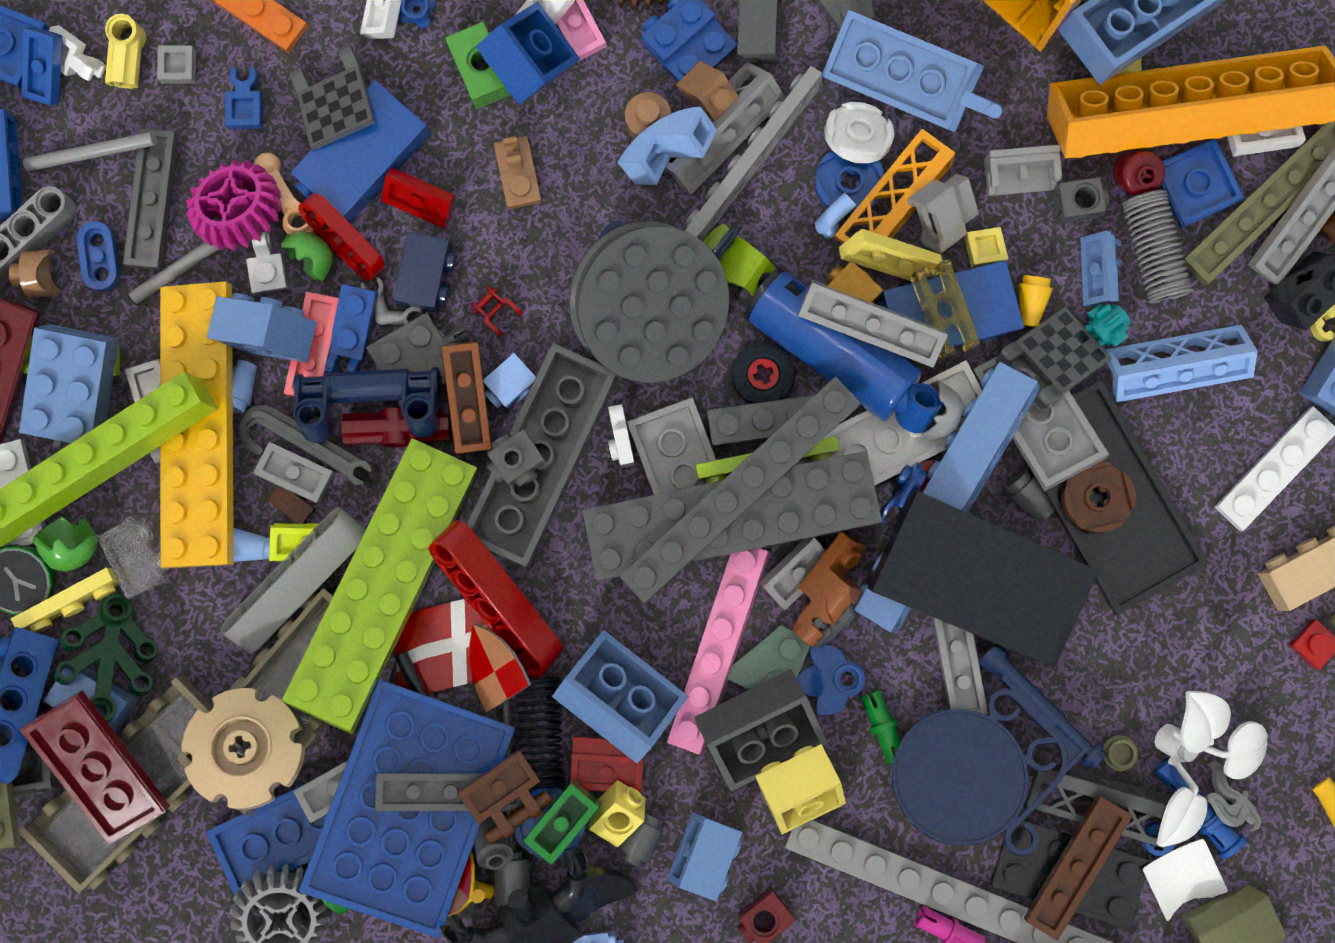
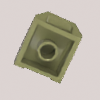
M1250 885L1243 886L1180 915L1195 943H1283L1286 937L1268 895Z

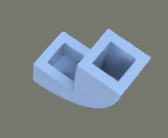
M692 107L674 112L656 121L640 133L621 155L618 164L635 185H657L670 157L704 158L717 129L701 107Z

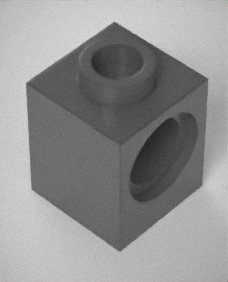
M1101 177L1059 183L1052 190L1057 225L1099 219L1109 206L1108 190L1106 187H1102ZM1076 194H1081L1088 199V208L1080 207L1076 203Z

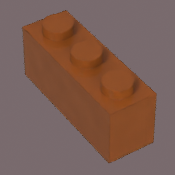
M475 340L442 344L441 351L455 453L491 449L478 342Z

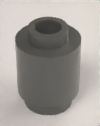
M645 813L644 822L617 848L623 852L621 859L638 867L641 866L643 861L650 863L664 831L661 828L664 821Z
M490 816L481 822L474 846L478 864L486 869L497 870L506 866L512 860L513 849L510 837L506 839L503 836L491 845L483 833L495 825L494 820Z

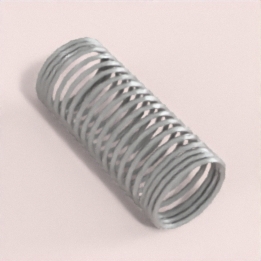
M1165 190L1143 193L1129 198L1122 203L1123 212L1127 214L1125 218L1129 220L1127 225L1130 226L1128 230L1132 232L1130 234L1133 238L1132 243L1135 244L1133 248L1136 249L1137 261L1140 262L1138 266L1141 267L1140 272L1143 273L1141 278L1146 279L1143 282L1144 285H1147L1145 290L1149 291L1146 296H1148V302L1151 304L1159 303L1162 301L1159 299L1166 296H1171L1167 299H1175L1193 292L1191 280L1189 278L1182 279L1187 277L1189 273H1180L1187 270L1185 266L1179 267L1184 265L1186 261H1177L1182 259L1184 255L1179 254L1182 252V249L1177 248L1181 243L1175 242L1179 240V237L1174 236L1178 231L1172 230L1176 225L1171 224L1174 222V219L1169 218L1173 213L1168 212L1171 207L1166 206L1169 204V198ZM1146 211L1134 217H1129L1132 214H1136L1137 212ZM1148 217L1136 223H1131L1132 221L1137 220L1139 218ZM1150 223L1138 229H1132L1140 224ZM1152 229L1139 235H1134L1141 230ZM1153 235V236H1150V237L1145 238V239H1143V240L1136 241L1137 239H1139V238H1141V237H1143V236ZM1152 240L1155 241V242H1152V243L1147 244V245H1145V246H1140V247H1138L1139 245H1141V244H1143V243H1145V242H1147V241H1152ZM1153 246H1156V247H1157V248L1151 249V250H1149V251L1141 252V253H1140V251H1142V250H1144V249H1147V248H1149V247H1153ZM1151 253H1159L1148 258H1142ZM1156 258H1160V259H1161V260L1152 262V263H1150V264H1144V263H1146V262H1148V261H1150V260H1152V259H1156ZM1162 264V266H1159L1152 270H1145L1154 265ZM1164 270V272L1158 273L1156 275L1147 276L1156 271ZM1160 276H1169L1155 282H1149ZM1162 282H1171L1157 288H1150Z

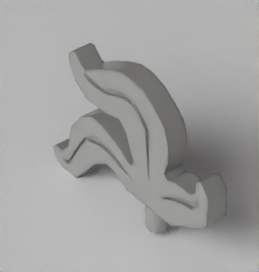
M1217 761L1209 763L1208 766L1213 773L1212 785L1216 793L1207 794L1204 798L1207 802L1211 803L1219 819L1231 827H1238L1246 820L1251 826L1250 831L1258 830L1262 821L1254 805L1248 800V791L1244 790L1240 793L1232 789L1226 780L1223 766ZM1225 800L1232 801V804L1229 805Z

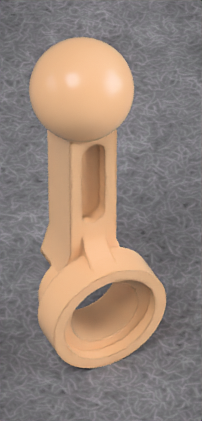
M262 153L257 156L254 165L259 164L269 175L271 174L281 191L282 198L279 200L285 215L283 218V228L287 235L298 231L310 232L316 235L317 233L307 223L299 228L291 226L293 220L301 216L298 210V206L301 203L293 197L280 175L282 168L280 159L272 153Z

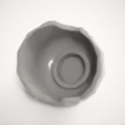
M938 380L929 385L939 392V399L943 404L927 430L922 432L925 437L931 440L949 435L958 426L963 414V401L959 394Z

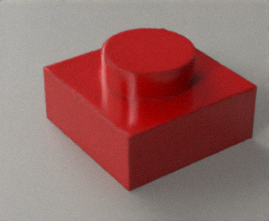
M1312 619L1289 646L1314 669L1320 670L1335 653V636L1317 619Z

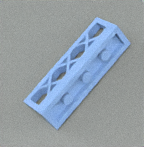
M1242 325L1105 349L1112 358L1107 364L1113 373L1112 393L1116 402L1253 378L1258 353ZM1236 338L1239 345L1229 346L1220 342ZM1190 346H1199L1205 348L1206 350L1194 352L1186 348ZM1165 352L1170 354L1171 357L1159 358L1152 354ZM1130 358L1137 362L1121 366L1118 360Z

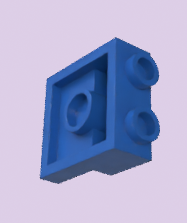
M670 0L667 5L669 9L667 13L661 18L657 15L652 16L642 27L644 33L641 35V44L677 82L699 61L716 68L738 46V43L715 20V14L702 0Z

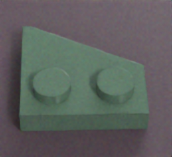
M780 625L732 665L727 680L747 689H752L792 669L797 678L810 645L804 642L794 631Z

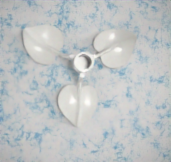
M1186 691V710L1181 729L1172 724H1166L1159 729L1155 737L1156 748L1171 756L1168 763L1177 769L1189 786V789L1186 787L1179 788L1172 795L1166 806L1157 839V845L1162 847L1183 842L1194 836L1203 825L1207 814V801L1203 796L1197 795L1198 786L1181 765V762H1191L1200 752L1204 751L1221 758H1227L1224 764L1225 775L1232 779H1243L1257 770L1266 753L1267 732L1262 725L1253 721L1245 722L1233 731L1228 741V751L1210 747L1214 744V739L1222 736L1227 730L1231 712L1226 701L1208 692Z

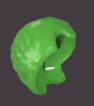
M60 517L38 531L33 538V543L43 561L50 568L62 572L75 570L86 564L94 556L99 542L98 535L84 518L79 520V524H75L64 517Z

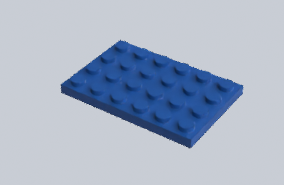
M379 679L298 892L440 938L442 933L440 926H444L480 824H477L469 811H375L376 772L485 773L504 760L515 727Z

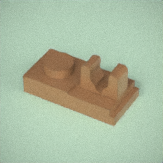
M515 135L502 138L503 141L495 142L494 148L508 210L542 203L528 136L517 138Z

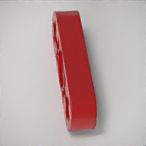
M312 193L299 204L298 210L303 220L359 277L370 281L384 269L385 264L381 255L326 198L320 194Z

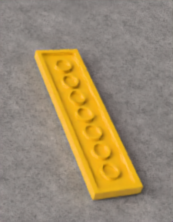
M226 281L160 287V386L183 371L203 380L218 407L216 411L160 446L161 568L234 565L233 347L207 338L216 297L232 298V284Z

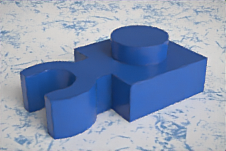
M254 67L249 68L250 75L245 81L239 80L240 74L236 68H231L230 80L235 86V91H225V126L228 129H263V94L260 91H253L259 83V75Z

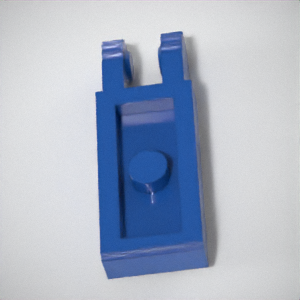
M346 284L341 285L331 333L330 354L326 361L325 373L338 372L341 356L351 358L346 372L360 371L362 360H365L367 352L366 347L368 346L378 292Z

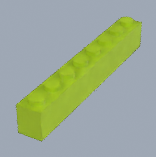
M183 371L0 489V548L216 411L218 407L203 380Z

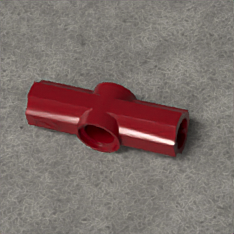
M401 408L382 409L381 413L343 414L341 421L344 445L381 444L383 447H408L412 438L422 443L451 442L449 410L439 411L438 429L431 436L424 438L411 434L403 418ZM418 413L414 419L423 418L427 413Z

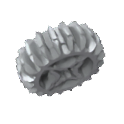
M286 863L282 868V872H277L276 868L271 864L268 867L267 875L257 870L253 875V880L246 878L242 882V890L238 889L235 892L233 899L235 903L231 905L230 909L231 917H233L231 928L237 931V943L247 941L246 943H318L319 937L325 935L327 930L326 924L330 921L331 913L321 899L298 892L303 880L304 870L302 867L297 869L295 873H291ZM301 901L306 905L310 913L307 922L301 918L302 913L298 911V905ZM254 904L260 908L259 913L263 916L261 924L255 920L252 914L251 907Z

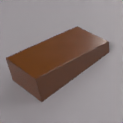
M279 486L268 499L271 504L297 524H305L316 510L297 494Z

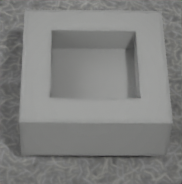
M158 45L157 80L161 84H195L196 49L193 46Z

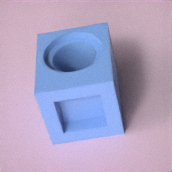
M513 353L483 379V383L488 387L484 394L497 409L503 404L509 411L529 393L536 377Z

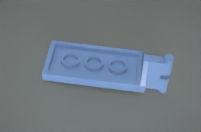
M848 10L823 70L822 77L953 132L957 131L967 107L991 118H998L1004 112V106L1001 103L975 93L985 67L984 65Z

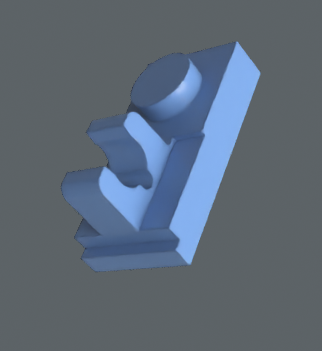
M1103 231L1081 237L1083 306L1096 307L1099 304L1105 305L1118 302V267L1122 265V260L1116 259L1115 248L1121 246V241L1115 239V235H1111V231Z

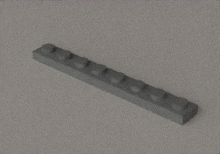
M835 376L619 577L645 604L861 403Z

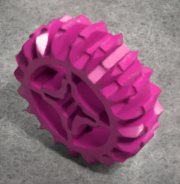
M234 159L230 166L221 162L218 170L213 171L209 169V176L205 179L198 178L199 187L190 189L192 198L186 201L189 209L186 214L194 232L210 246L214 245L221 251L228 247L235 252L239 244L248 248L249 242L253 239L261 242L260 235L263 232L272 233L270 223L279 222L277 212L283 209L279 200L282 198L281 191L277 187V182L273 176L269 175L259 164L254 165L248 160L241 164ZM214 218H220L222 221H215Z

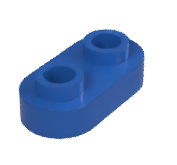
M97 221L88 222L80 228L77 234L81 276L84 283L91 289L98 292H108L118 285L121 277L116 236L112 229L105 224ZM97 236H103L102 245L95 247L93 244L94 239ZM103 269H107V278L99 281L98 273Z

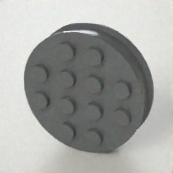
M656 221L628 223L609 231L599 238L580 260L572 278L569 293V312L573 329L586 351L614 374L631 381L645 383L671 380L689 372L700 364L713 350L721 337L729 310V289L726 275L712 250L690 233L675 226Z

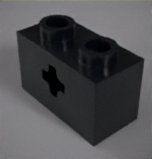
M1313 251L1264 297L1282 324L1307 330L1335 304V255Z

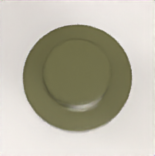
M1114 735L1104 742L1103 745L1105 747L1103 750L1108 755L1103 761L1109 768L1116 771H1126L1135 765L1138 759V748L1132 739L1123 735Z

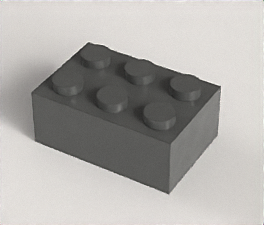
M792 669L694 717L704 741L730 791L756 780L755 776L760 774L761 769L766 765L776 761L783 763L793 758L794 753L803 747L810 745L816 747L820 744L822 746L828 744L812 707Z

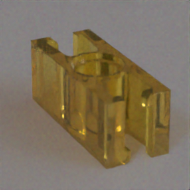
M950 259L941 261L936 268L932 269L934 276L940 274L944 291L937 295L932 293L925 278V275L930 273L928 266L915 270L910 278L927 324L946 331L945 328L956 325L964 341L962 346L964 352L974 349L980 344ZM937 303H948L953 309V316L951 318L940 316L936 308ZM948 337L939 354L940 360L951 357L956 352L954 346L950 347Z

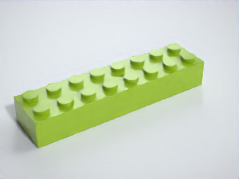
M413 438L411 439L282 698L285 704L353 735L436 563L429 553V545L450 523L456 521L477 477V467Z

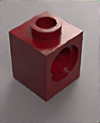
M770 887L738 913L741 923L737 927L749 943L755 940L757 943H769L796 920L786 904L774 889ZM760 911H769L773 914L774 918L769 926L759 927L754 923L755 915Z

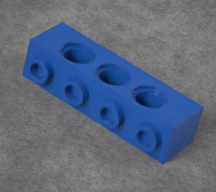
M15 627L7 637L2 636L0 639V698L8 697L16 704V711H8L2 707L0 702V733L5 737L6 741L5 746H0V782L4 784H9L18 776L28 742L20 729L26 723L35 719L59 640ZM11 664L22 665L26 670V677L15 675L11 669Z

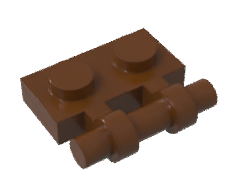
M520 750L515 751L457 792L478 825L490 816L494 820L495 825L483 832L491 845L503 836L507 839L515 833L513 829L530 817L534 820L543 813L541 810L553 802L546 790H543L535 797H532L528 791L539 783L540 780ZM519 797L523 805L505 817L500 809Z

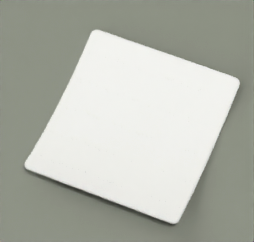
M1204 839L1177 848L1143 868V872L1167 921L1171 919L1173 913L1185 902L1194 898H1213L1228 891Z

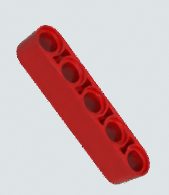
M453 521L429 545L430 555L487 627L501 637L515 652L525 672L535 678L541 677L562 653V643L474 531L464 522Z

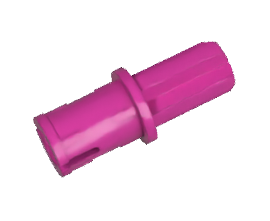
M925 905L917 913V916L921 917V919L915 918L914 920L915 927L921 928L940 938L941 943H985L984 936L960 925L957 918L952 917L949 919Z

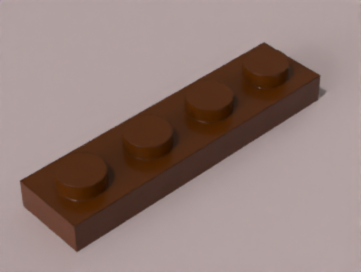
M1097 794L1023 917L1024 920L1058 941L1133 815Z

